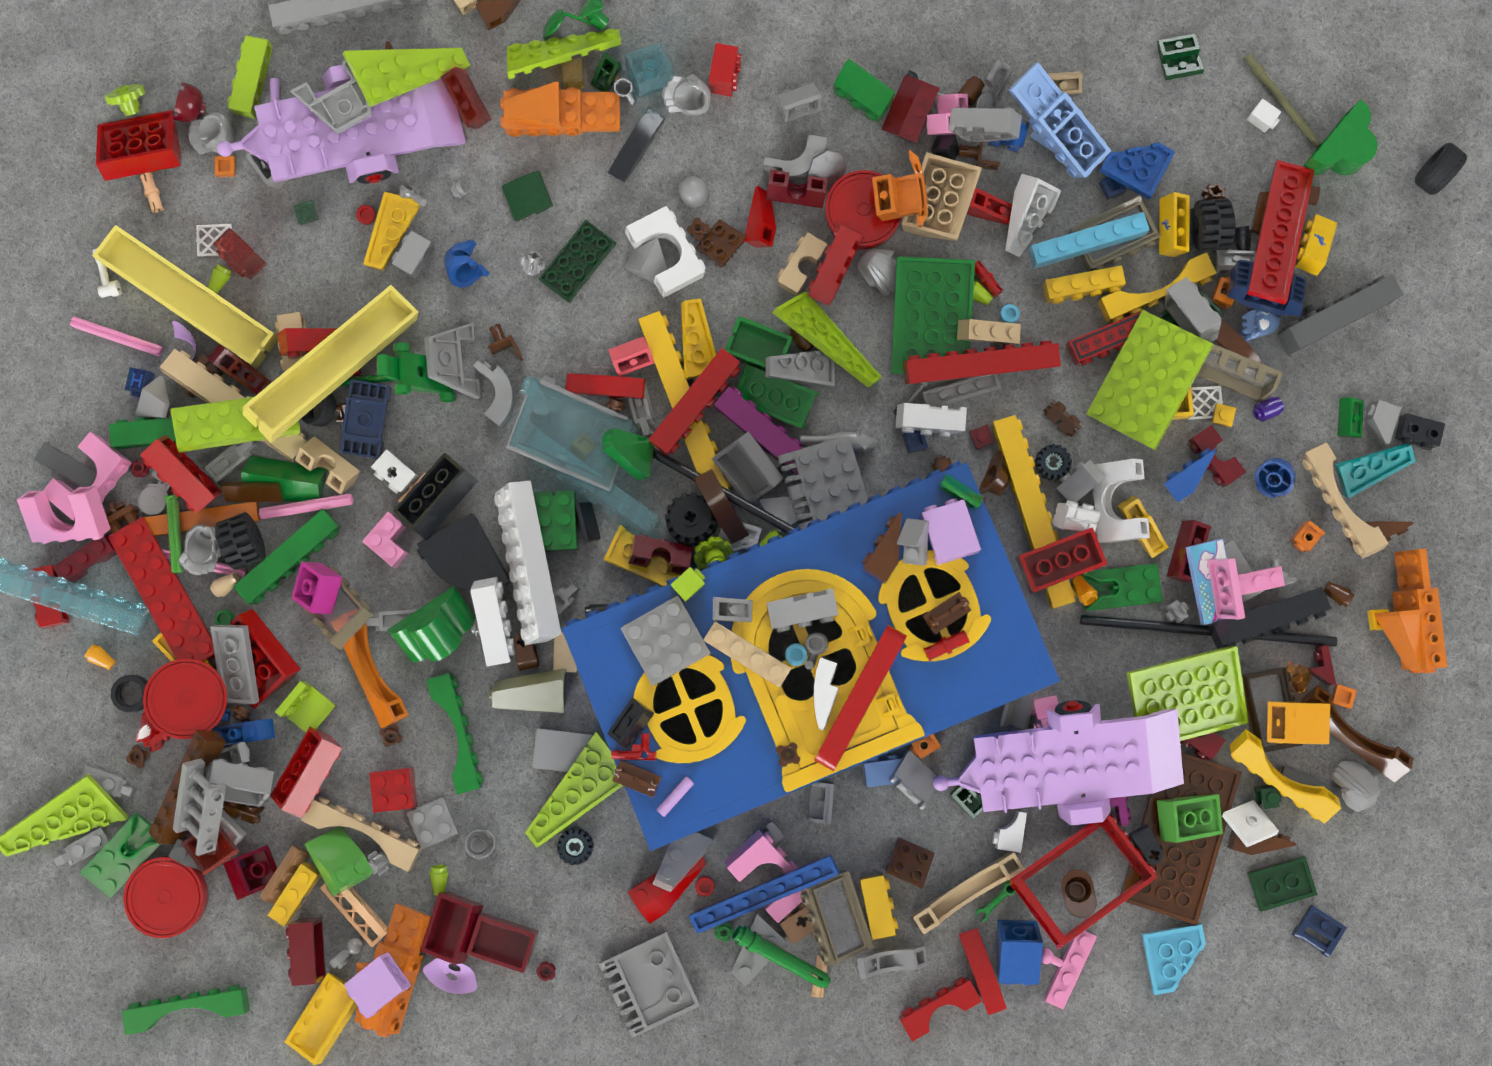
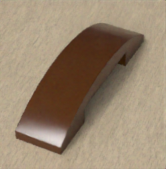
M1221 319L1219 335L1215 341L1222 348L1263 364L1250 345L1229 324ZM1246 367L1245 373L1252 375L1256 370Z
M710 469L695 477L702 495L730 542L733 544L749 536L746 527L735 512L714 471Z

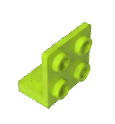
M300 681L275 713L280 717H287L304 732H307L310 726L318 729L336 705L310 683Z

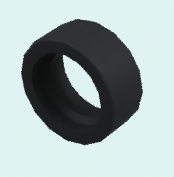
M330 393L321 401V410L316 417H314L313 408L301 418L302 421L317 427L327 425L333 419L336 411L334 396Z
M125 675L118 678L111 688L113 705L124 712L143 710V694L148 681L139 675ZM128 682L138 683L142 689V698L135 705L125 704L121 698V690Z

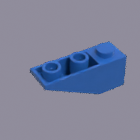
M1207 448L1199 454L1201 458L1195 462L1191 459L1185 463L1182 471L1177 473L1175 470L1166 476L1168 480L1164 485L1177 502H1180L1197 489L1217 451L1216 448L1212 450Z
M273 719L256 720L212 729V731H216L226 741L224 746L275 738Z

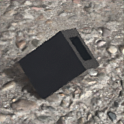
M938 135L931 148L932 154L956 160L959 153L956 135Z

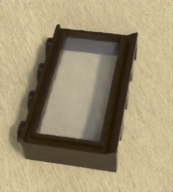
M1286 667L1242 674L1250 728L1248 731L1262 741L1264 752L1303 746V744L1271 743L1266 741L1267 701H1295V694L1291 690L1289 683L1291 682V675L1286 670Z

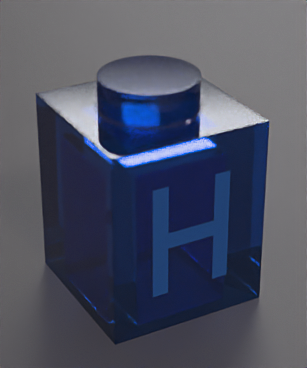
M130 367L124 390L131 392L130 396L140 398L142 388L154 380L155 374L147 370Z

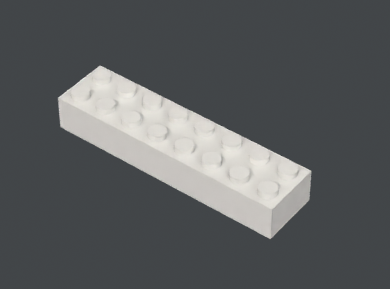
M531 480L510 482L495 493L494 501L495 505L498 506V522L502 526V541L506 546V561L510 566L509 577L510 581L513 582V598L517 602V618L521 622L522 627L521 637L525 645L548 642L561 635V629Z

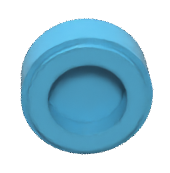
M1012 304L1005 305L1000 311V319L1004 323H1015L1020 316L1019 309Z
M792 644L785 651L786 661L793 666H799L807 659V650L801 644Z

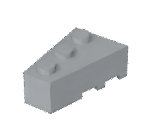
M696 832L671 842L653 881V885L671 892L711 848L715 840Z

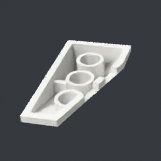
M1021 174L1014 191L1005 251L1018 257L1022 255L1033 239L1032 233L1036 227L1041 228L1043 225L1041 221L1046 213L1050 214L1053 211L1061 193L1060 189L1039 178Z

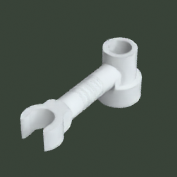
M95 259L102 286L98 287L99 296L104 298L111 295L113 297L122 295L120 283L117 280L110 281L107 267Z

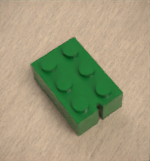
M738 316L732 336H730L725 350L741 363L766 371V358L788 354L793 337Z
M574 490L556 491V495L553 491L535 492V505L545 552L579 550L577 501Z

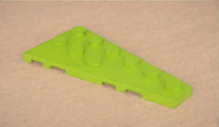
M607 29L604 32L598 33L592 31L585 35L572 34L565 38L553 37L546 41L533 40L527 44L514 43L507 46L508 78H515V74L524 71V74L531 73L535 67L548 68L572 60L571 56L580 54L582 57L589 55L588 52L594 49L603 51L622 45L620 29Z
M88 773L0 835V851L7 857L29 850L31 847L43 846L57 839H66L88 832L93 828L105 827L116 821L127 820L128 815Z

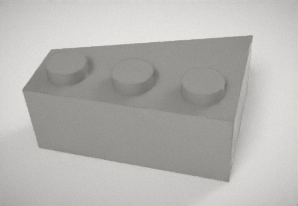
M1009 107L1003 109L952 108L948 130L969 143L1019 139L1022 115Z
M833 588L767 602L772 629H777V633L790 630V625L798 624L799 628L811 626V621L820 619L821 623L834 621L833 616L839 615Z
M757 911L750 926L751 931L758 932L762 935V938L781 948L787 942L786 938ZM742 946L731 968V973L746 987L770 960L756 952L751 953L745 949V946Z

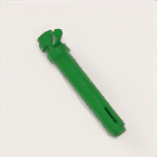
M738 925L734 930L732 940L735 941V944L741 947L745 946V949L751 953L756 952L819 988L828 987L831 978L828 977L827 973L762 938L761 934L756 931L752 932L745 925Z

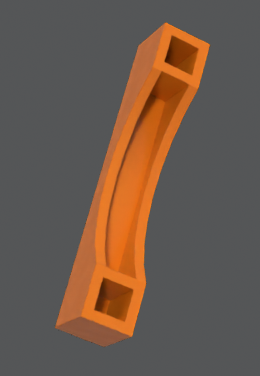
M359 609L343 614L332 622L334 629L338 632ZM364 623L344 644L343 648L381 729L406 718L409 714L401 697L387 686L374 664L368 643L367 625Z

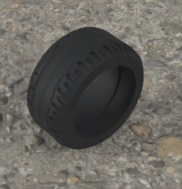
M1453 143L1444 144L1419 170L1415 177V184L1429 195L1437 194L1461 170L1467 160V155Z

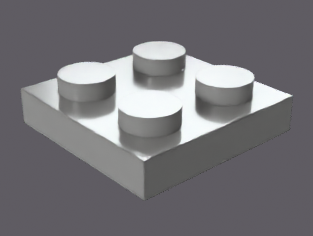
M445 797L407 812L421 850L459 833Z

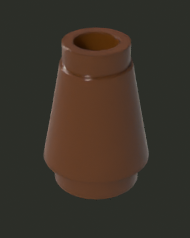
M1330 581L1323 589L1339 606L1343 605L1344 607L1350 604L1355 595L1350 589Z

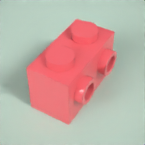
M644 336L608 350L618 376L655 363Z

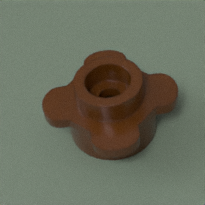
M697 217L693 219L691 226L687 227V233L692 234L696 240H702L710 227L708 224L701 222V219Z
M610 397L609 402L605 403L609 409L618 413L626 409L623 407L625 402Z
M237 705L235 709L231 708L235 719L241 722L244 720L250 722L248 718L251 712L240 705Z
M397 725L380 730L379 734L382 736L385 746L394 745L402 741Z
M791 742L787 746L779 745L776 748L780 758V766L786 767L787 764H798L800 762L796 743Z
M134 745L126 757V761L136 765L137 768H143L146 758H149L150 753L148 750L144 751L140 749V746Z

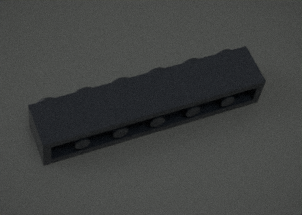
M1319 587L1246 612L1243 619H1225L1213 623L1208 629L1216 648L1220 649L1236 646V643L1239 642L1243 644L1254 641V637L1259 635L1261 638L1273 634L1272 631L1277 629L1279 632L1291 628L1290 625L1296 623L1299 626L1309 622L1308 619L1312 617L1315 620L1327 616L1326 612L1332 608L1323 588Z

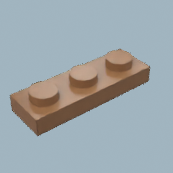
M292 845L259 897L263 901L275 904L300 864L305 862L309 852Z

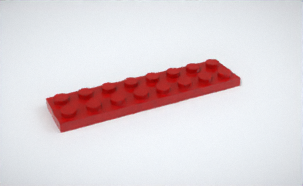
M1280 160L1275 162L1247 295L1284 305L1288 301L1315 170Z
M141 517L108 536L109 541L177 660L194 659L204 662L214 656L212 636L177 574L171 572V564L146 519Z

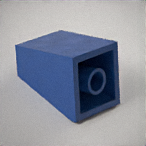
M997 920L996 973L999 983L1006 985H1039L1043 941L1037 921Z

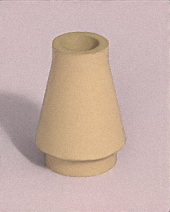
M232 572L229 575L213 580L210 585L212 593L216 597H225L233 589V586L241 580L240 576L236 572Z

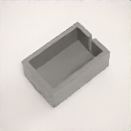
M1186 277L1166 289L1164 307L1180 328L1209 342L1218 338L1221 317L1218 312L1211 309L1208 299L1200 295L1198 287L1194 282H1190Z
M749 431L712 458L737 493L750 502L755 501L773 489L783 479Z
M218 759L213 760L204 773V777L212 786L220 783L226 784L224 801L261 807L271 794L274 772L268 771L264 767L253 768L248 767L244 763L232 764L226 760ZM201 788V794L205 796V790Z

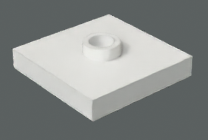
M1254 800L1225 811L1222 815L1246 847L1275 836L1279 832Z

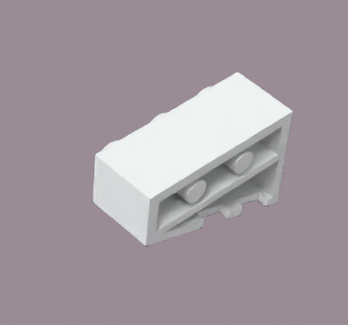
M902 403L897 405L896 428L902 429L904 433H914V431H920L921 435L938 433V437L948 438L951 434L965 431L967 407L948 409V406L940 408L927 404Z

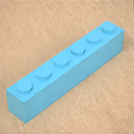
M1144 212L1031 245L1028 253L1033 269L1143 237L1150 229Z

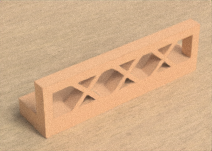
M326 884L320 887L371 947H374L386 936L388 927L353 887L333 897ZM342 897H345L352 905V909H345L342 906ZM355 912H358L366 921L365 924H358L355 921ZM368 927H371L378 935L374 941L368 936Z

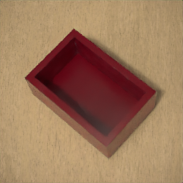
M439 892L420 951L454 965L465 963L468 956L466 953L484 905L451 892Z
M482 912L478 917L466 955L524 973L528 967L539 930Z
M322 917L298 919L288 924L286 928V939L289 940L287 959L290 960L291 967L288 970V979L291 981L292 986L317 984L326 976Z

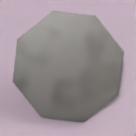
M825 150L813 157L808 175L828 178L826 190H829L838 179L844 176L847 166L841 153Z

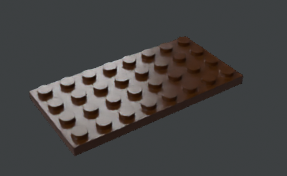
M1181 752L1184 784L1150 794L1141 826L1147 824L1150 827L1164 854L1162 861L1158 864H1151L1145 861L1153 866L1157 878L1125 902L1197 925L1227 825L1222 815L1225 811L1232 808L1242 772ZM1219 794L1223 834L1178 843L1161 841L1157 800ZM1150 850L1151 855L1149 857L1155 858L1154 854L1157 852ZM1130 863L1120 894L1141 880Z

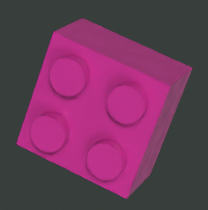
M301 561L291 599L311 613L332 614L341 586L342 576L323 563Z

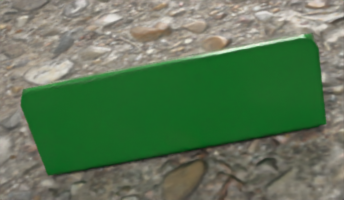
M1353 397L1339 399L1337 436L1362 438L1364 400Z
M948 474L945 475L938 486L939 489L953 498H957L958 501L965 500L966 506L972 510H976L983 500L980 494Z

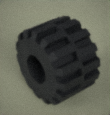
M1226 198L1198 200L1195 202L1194 245L1197 251L1227 250L1231 248L1236 228L1235 213L1231 201Z
M691 492L689 495L683 493L681 497H675L672 500L673 503L668 505L667 514H665L666 526L671 536L677 542L687 546H697L701 541H707L712 534L714 535L717 520L703 495L699 496L695 492ZM692 514L693 517H696L693 519L694 522L690 523L689 520H686L689 518L688 515Z
M247 512L215 524V535L219 549L231 568L238 570L265 559V545L262 535L255 521Z

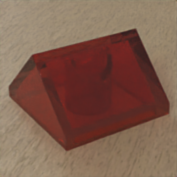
M221 825L215 851L197 856L195 854L197 839L193 835L181 843L204 876L239 852Z

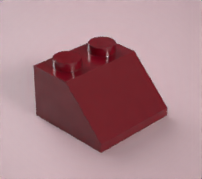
M268 845L223 863L237 900L263 890L277 870Z

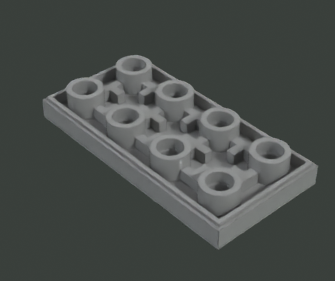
M537 728L532 768L568 772L593 735Z

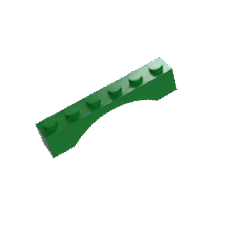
M452 673L426 679L431 699L447 712L457 732L458 757L451 775L456 795L482 788L484 777L481 771L478 772L477 764H479L477 753H473L472 745H474L472 734H468L467 726L469 721L467 715H463L461 708L464 706L462 696L457 693L456 688L459 687L457 677L453 676Z
M237 984L228 986L227 990L220 991V988L207 990V994L200 995V991L189 993L188 997L181 998L180 995L168 997L167 1001L162 1002L161 998L149 1000L148 1004L141 1005V1002L128 1004V1008L122 1011L125 1035L145 1032L151 1029L166 1014L183 1008L206 1009L224 1018L245 1014L250 1011L247 987H240Z

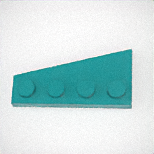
M1405 443L1335 464L1343 494L1345 497L1350 498L1416 462L1412 446Z

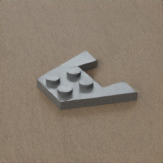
M346 60L342 62V65L351 80L325 95L316 98L308 82L290 91L338 135L372 116L371 108Z
M473 323L424 338L428 377L474 399L481 398L479 379L464 378L460 342H474Z

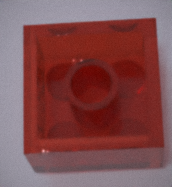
M230 227L213 243L217 248L215 252L242 278L247 276L251 280L267 265Z

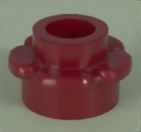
M137 459L130 466L135 477H145L150 471V468L143 463L142 459Z
M543 961L537 967L536 973L542 981L552 980L556 975V967L553 963Z

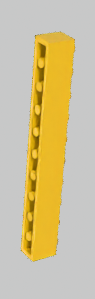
M660 311L639 318L638 321L673 409L690 388L687 383L689 379H684V369L682 370L680 362H683L680 351H675L673 345L676 344L673 333L669 334L666 327L669 326L666 315L662 316ZM701 419L698 424L694 423L691 426L692 432L684 439L694 467L700 474L712 469L721 486L728 489L732 487L731 483L723 476L722 471L712 460L715 452L718 450L714 440H709L708 434L711 432L707 422L703 423Z
M1016 415L993 421L991 427L998 449L1003 454V464L1009 473V483L1031 551L1058 541V534L1051 526L1053 522L1050 511L1047 512L1045 504H1047L1045 494L1040 492V478L1038 474L1035 475L1033 467H1035L1033 457L1029 456L1027 451L1029 448L1026 437L1023 438L1021 430H1023L1021 420L1017 419ZM1069 579L1044 589L1050 609L1076 602L1075 597H1077L1075 587L1071 586Z

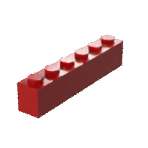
M721 348L651 435L649 443L666 456L670 453L674 454L680 447L679 441L682 438L686 439L692 432L691 426L694 423L698 424L704 417L703 411L707 407L710 409L716 402L715 396L719 392L722 394L729 384L726 382L730 377L734 379L741 369L738 368L740 361Z

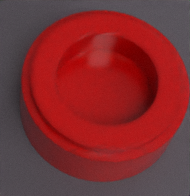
M362 205L357 209L356 217L361 224L370 225L376 220V212L370 205Z
M701 876L695 884L696 892L704 897L711 895L715 889L714 880L709 876Z

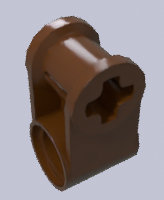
M521 633L517 634L513 641L519 671L539 667L535 645L530 644L524 647L523 644H519V640L522 637Z

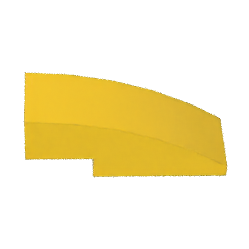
M1131 496L1117 505L1124 520L1148 518L1150 538L1138 539V541L1151 558L1169 548L1151 515L1147 514L1139 498Z

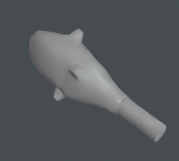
M857 428L855 432H838L825 436L800 435L799 437L801 443L820 444L849 435L854 453L870 451L876 446V439L862 433L860 428Z

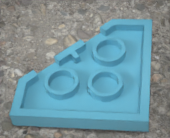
M1202 924L1142 933L1152 993L1158 995L1176 990L1178 983L1184 974L1186 975L1195 962L1194 959L1206 945Z

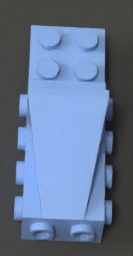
M1034 63L1008 90L1030 117L1028 121L1032 124L1031 127L1034 131L1030 136L1054 152L1055 158L1064 164L1067 168V173L1071 177H1087L1111 152L1106 142L1085 118L1082 111L1074 104L1071 97L1066 92L1060 91L1039 63Z

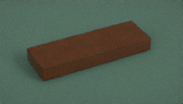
M222 482L221 484L225 501L282 502L283 500L279 483Z

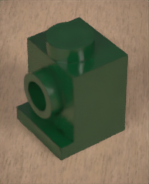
M1273 785L1254 787L1256 803L1260 808L1280 807L1281 794Z

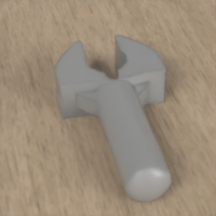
M401 185L400 196L402 198H411L421 206L427 204V201L419 195V188L408 185V188H405Z

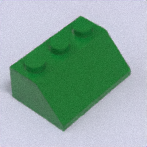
M849 58L833 85L834 93L839 98L847 99L854 109L862 110L869 120H875L878 123L890 109L894 100L895 92Z

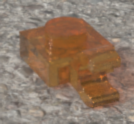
M1290 661L1286 666V670L1292 674L1291 683L1296 692L1303 694L1312 677L1307 667L1301 664L1296 667Z

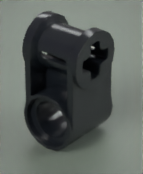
M1147 824L1129 833L1132 842L1142 852L1145 861L1151 864H1158L1162 861L1163 851ZM1150 850L1157 852L1154 854L1155 858L1149 857L1151 855Z

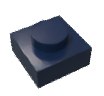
M1110 177L1099 182L1107 200L1126 191L1122 184Z
M920 431L904 433L902 435L908 453L923 451L928 448L925 436L921 435Z

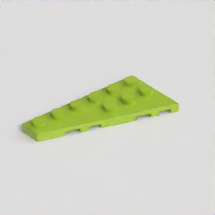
M462 48L350 50L342 53L370 108L471 66Z
M806 291L780 305L772 312L868 388L882 378L814 299L808 296L809 294Z
M598 731L594 733L526 830V835L536 848L623 786L612 781L617 766L614 759H611V751L607 742Z

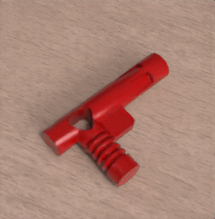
M641 733L642 744H633L632 751L612 750L611 759L656 761L657 753L649 752L650 733ZM644 751H646L648 758L642 757Z

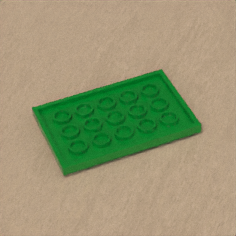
M897 256L891 374H904L903 361H907L908 356L920 355V359L927 358V354L939 353V357L946 356V352L958 351L959 355L965 354V350L970 349L971 341L957 340L958 320L972 319L975 260Z

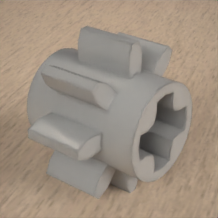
M530 251L521 257L520 265L523 266L522 270L526 274L534 276L544 269L545 262L542 261L543 257L541 254Z
M1176 599L1165 607L1167 612L1164 615L1169 622L1174 620L1177 624L1189 616L1186 611L1190 608L1185 601L1179 602Z
M375 850L366 857L373 870L371 875L377 873L378 876H381L389 869L387 865L390 862L384 852L377 853Z

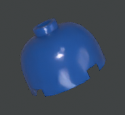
M1282 458L1267 459L1258 466L1255 472L1256 487L1263 495L1270 498H1275V496L1283 497L1292 490L1296 480V472L1293 466Z

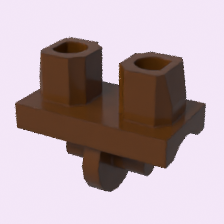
M111 501L109 503L110 509L105 512L108 516L109 532L113 534L123 528L120 522L125 520L129 525L139 519L137 512L140 510L137 506L134 507L131 504L126 506L124 502L117 504Z

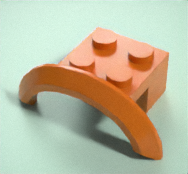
M909 150V159L915 174L897 178L892 174L872 177L876 215L882 221L919 214L917 225L922 227L928 215L925 179L918 156Z

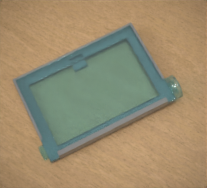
M526 375L519 393L525 396L505 448L610 491L619 464L602 450V437L605 431L613 428L635 434L637 427L633 425L634 421L628 419L627 416L547 381L538 380Z

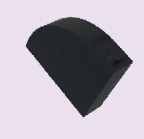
M473 513L429 536L427 540L424 539L417 543L419 547L417 552L421 559H425L430 568L441 579L455 587L471 591L474 581L498 577V582H502L503 587L512 583Z

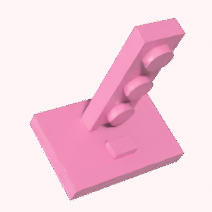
M1213 558L1207 560L1217 618L1243 619L1245 614L1241 595L1285 586L1282 566L1238 574L1235 558Z

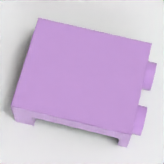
M955 498L946 501L945 506L937 508V505H932L924 508L925 512H922L920 517L921 520L929 521L928 536L935 554L936 566L979 553L981 548L965 500L958 501Z
M389 952L377 957L345 983L344 986L347 989L348 995L357 1004L360 1013L368 1019L377 1014L382 1007L398 994L407 990L411 984Z

